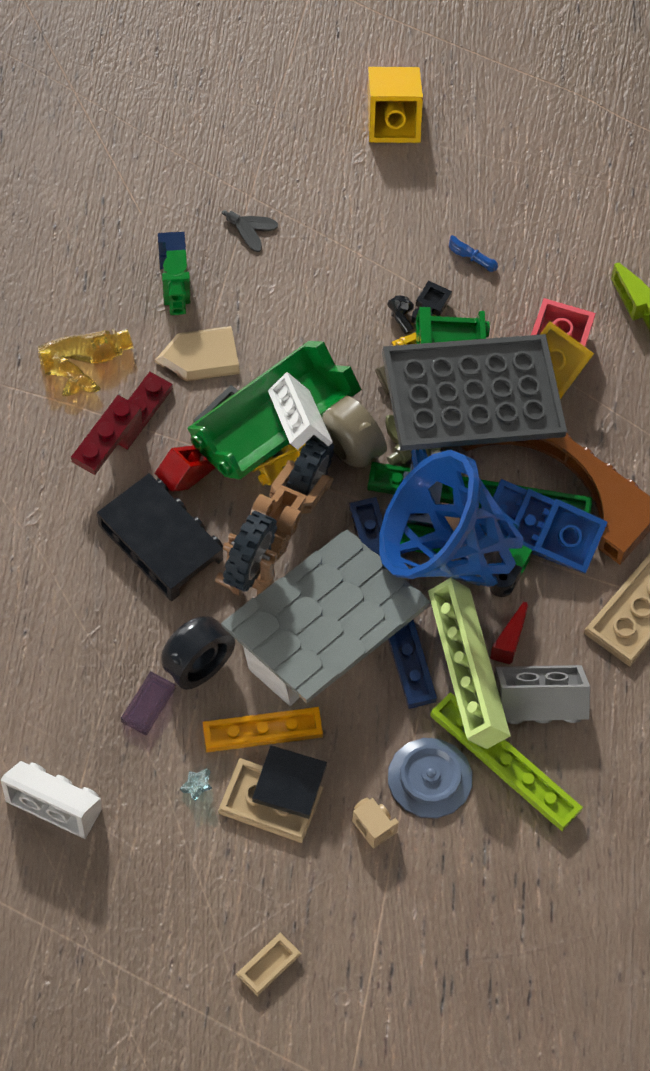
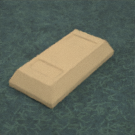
M280 932L236 975L258 996L302 953Z

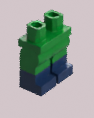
M185 231L158 233L160 269H163L164 272L162 273L164 305H169L170 315L186 314V304H191Z

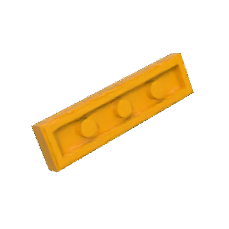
M319 707L202 722L206 753L323 738Z

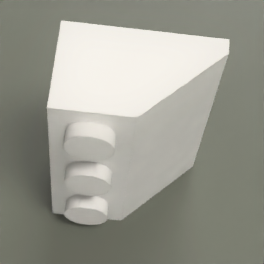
M20 761L1 778L7 803L86 839L102 810L101 798H99L95 791L86 787L80 789L72 785V782L64 776L57 775L54 777L46 773V770L36 763L26 764Z

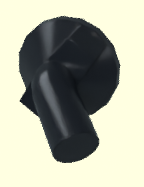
M401 295L388 300L387 306L392 311L391 316L395 317L404 334L412 331L414 328L405 314L414 309V304L409 301L408 297Z

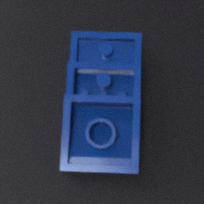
M501 479L492 498L520 526L517 530L523 537V546L532 549V554L585 574L608 522L563 501L553 500L531 489L526 490ZM481 525L483 531L487 535L486 526ZM501 527L504 538H511L505 527Z

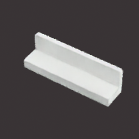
M286 372L268 390V393L289 443L298 450L315 435L327 446H330L333 441L310 391Z

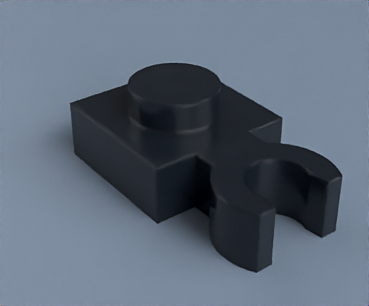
M428 280L416 300L418 308L413 311L411 322L415 323L419 307H430L431 316H433L432 314L440 316L452 297V291Z

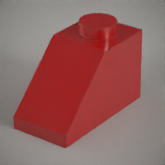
M192 445L171 448L154 474L164 482L168 490L175 492L188 490L216 467Z

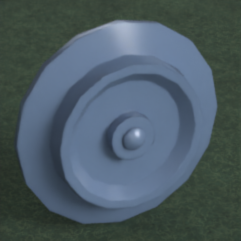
M421 738L407 743L395 753L388 767V786L394 800L405 811L421 818H440L454 813L466 802L472 789V770L466 756L455 745L441 739Z

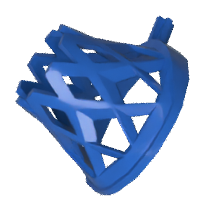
M426 449L412 450L411 458L414 469L397 488L386 509L379 533V555L382 564L398 578L415 579L417 577L443 576L478 586L491 587L498 584L494 574H509L516 564L509 549L522 548L523 537L517 530L520 526L492 498L479 478L475 460L453 450L435 453L429 457L427 456ZM461 473L467 474L469 477L468 488L464 486ZM436 482L452 487L454 504H436L429 488ZM410 514H429L435 531L418 537L407 526ZM445 516L461 518L454 531ZM481 525L486 526L487 535L483 531ZM501 527H505L511 538H504ZM403 533H405L410 541L400 544ZM436 548H442L438 553L432 550ZM420 549L430 560L419 565L401 558V554ZM498 551L503 563L488 564L484 554Z

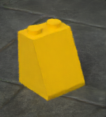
M368 67L369 142L420 143L423 103L420 68Z

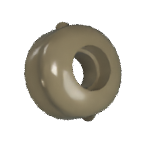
M345 396L323 413L322 419L333 441L334 453L345 464L353 468H367L372 459L379 458L387 452V444L381 429L371 414L356 399Z

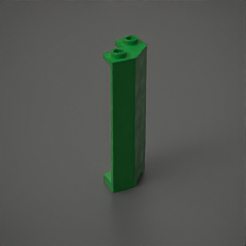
M308 341L190 425L187 429L191 435V443L221 474L228 478L240 480L289 444L268 390L288 372L310 391L322 417L328 408L345 396L353 397L362 390L351 366L335 365L324 342Z

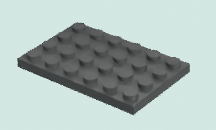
M546 334L383 346L382 357L400 451L565 437L567 434Z

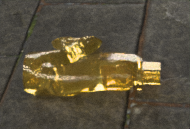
M114 328L111 329V334L110 331L104 330L57 338L38 346L37 352L45 376L55 375L68 378L62 396H71L80 390L97 392L101 388L69 359L90 364L104 363L116 356L123 355L122 351L133 348V343L128 329L116 332Z

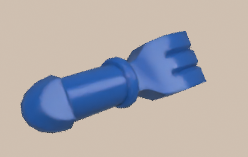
M450 236L449 249L455 254L462 257H470V261L478 263L489 272H494L498 269V263L494 259L488 258L480 253L479 250H474L455 236Z

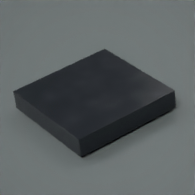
M270 745L252 797V802L309 819L327 767V762Z

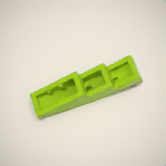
M615 263L611 280L632 320L643 318L650 331V288L621 263Z

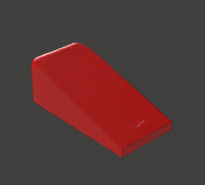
M523 601L495 641L490 655L492 660L506 664L513 662L527 615V602Z

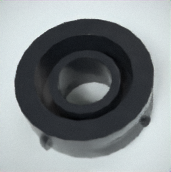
M201 616L194 618L180 626L166 642L161 654L162 667L182 689L196 688L208 681L224 666L234 650L235 638L213 617Z

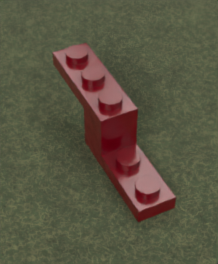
M149 371L128 400L117 395L72 454L71 462L96 475L117 445L127 450L130 448L171 393L173 384Z

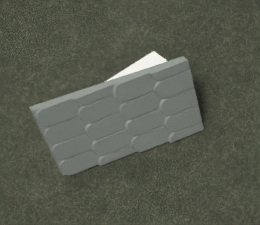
M346 530L337 535L319 551L316 550L257 597L249 600L224 620L221 625L243 645L249 670L286 704L291 706L299 697L306 703L310 702L427 609L431 602L421 591L414 588L404 578L394 576L382 564L378 554L370 550L356 535Z

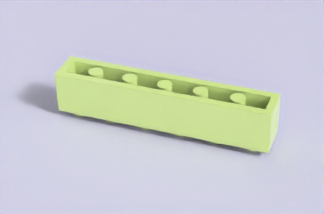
M449 578L428 590L466 737L469 741L488 749L511 735L471 590L453 578Z

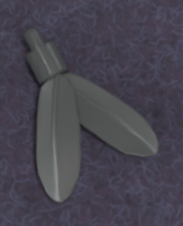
M222 211V215L227 217L226 220L236 225L246 245L255 252H260L262 248L261 240L255 231H272L278 228V223L268 217H241L233 211Z

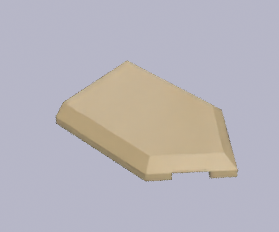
M231 326L178 333L155 359V363L163 368L167 367L184 381L240 374Z

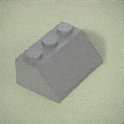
M582 665L495 667L496 684L507 723L519 724L527 720H535L538 723H550L552 720L577 723L581 719H589L590 685Z

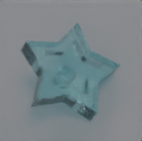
M207 768L198 773L189 771L188 780L180 790L183 793H190L191 797L196 801L202 792L213 789L208 783L211 772Z

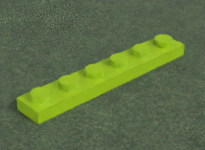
M450 692L431 711L430 716L558 829L563 831L582 812L583 807L505 739L488 749L469 741L465 734L457 699L454 694Z

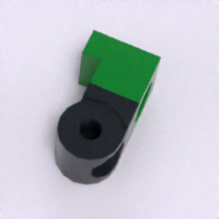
M523 545L519 549H509L516 564L509 574H494L498 584L489 588L495 596L506 597L513 592L530 562L532 549Z

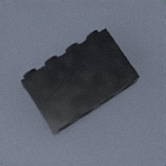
M148 473L97 512L98 525L172 602L180 596V587L214 560L218 564L223 561V544L216 536L213 535L211 537L205 531V526L196 516L192 517L179 498L176 497L174 499L168 493V488L162 480H156Z

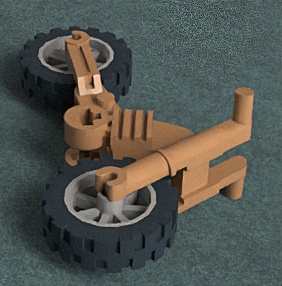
M312 436L306 442L305 447L303 446L300 456L297 457L296 461L288 460L284 469L272 483L269 494L271 498L259 494L253 504L250 515L246 519V523H243L240 528L239 535L230 533L228 542H225L223 545V550L227 551L226 569L224 573H218L215 579L216 583L231 590L232 593L238 596L242 592H247L250 587L257 589L258 596L274 583V564L287 551L288 541L300 524L302 514L311 513L321 497L332 485L334 478L327 476L332 462L331 458L334 454L333 443L327 446L319 438Z

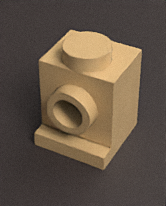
M367 797L355 805L352 822L373 849L397 833L399 822L396 818L390 821V813L383 804L378 805L373 798L369 799Z

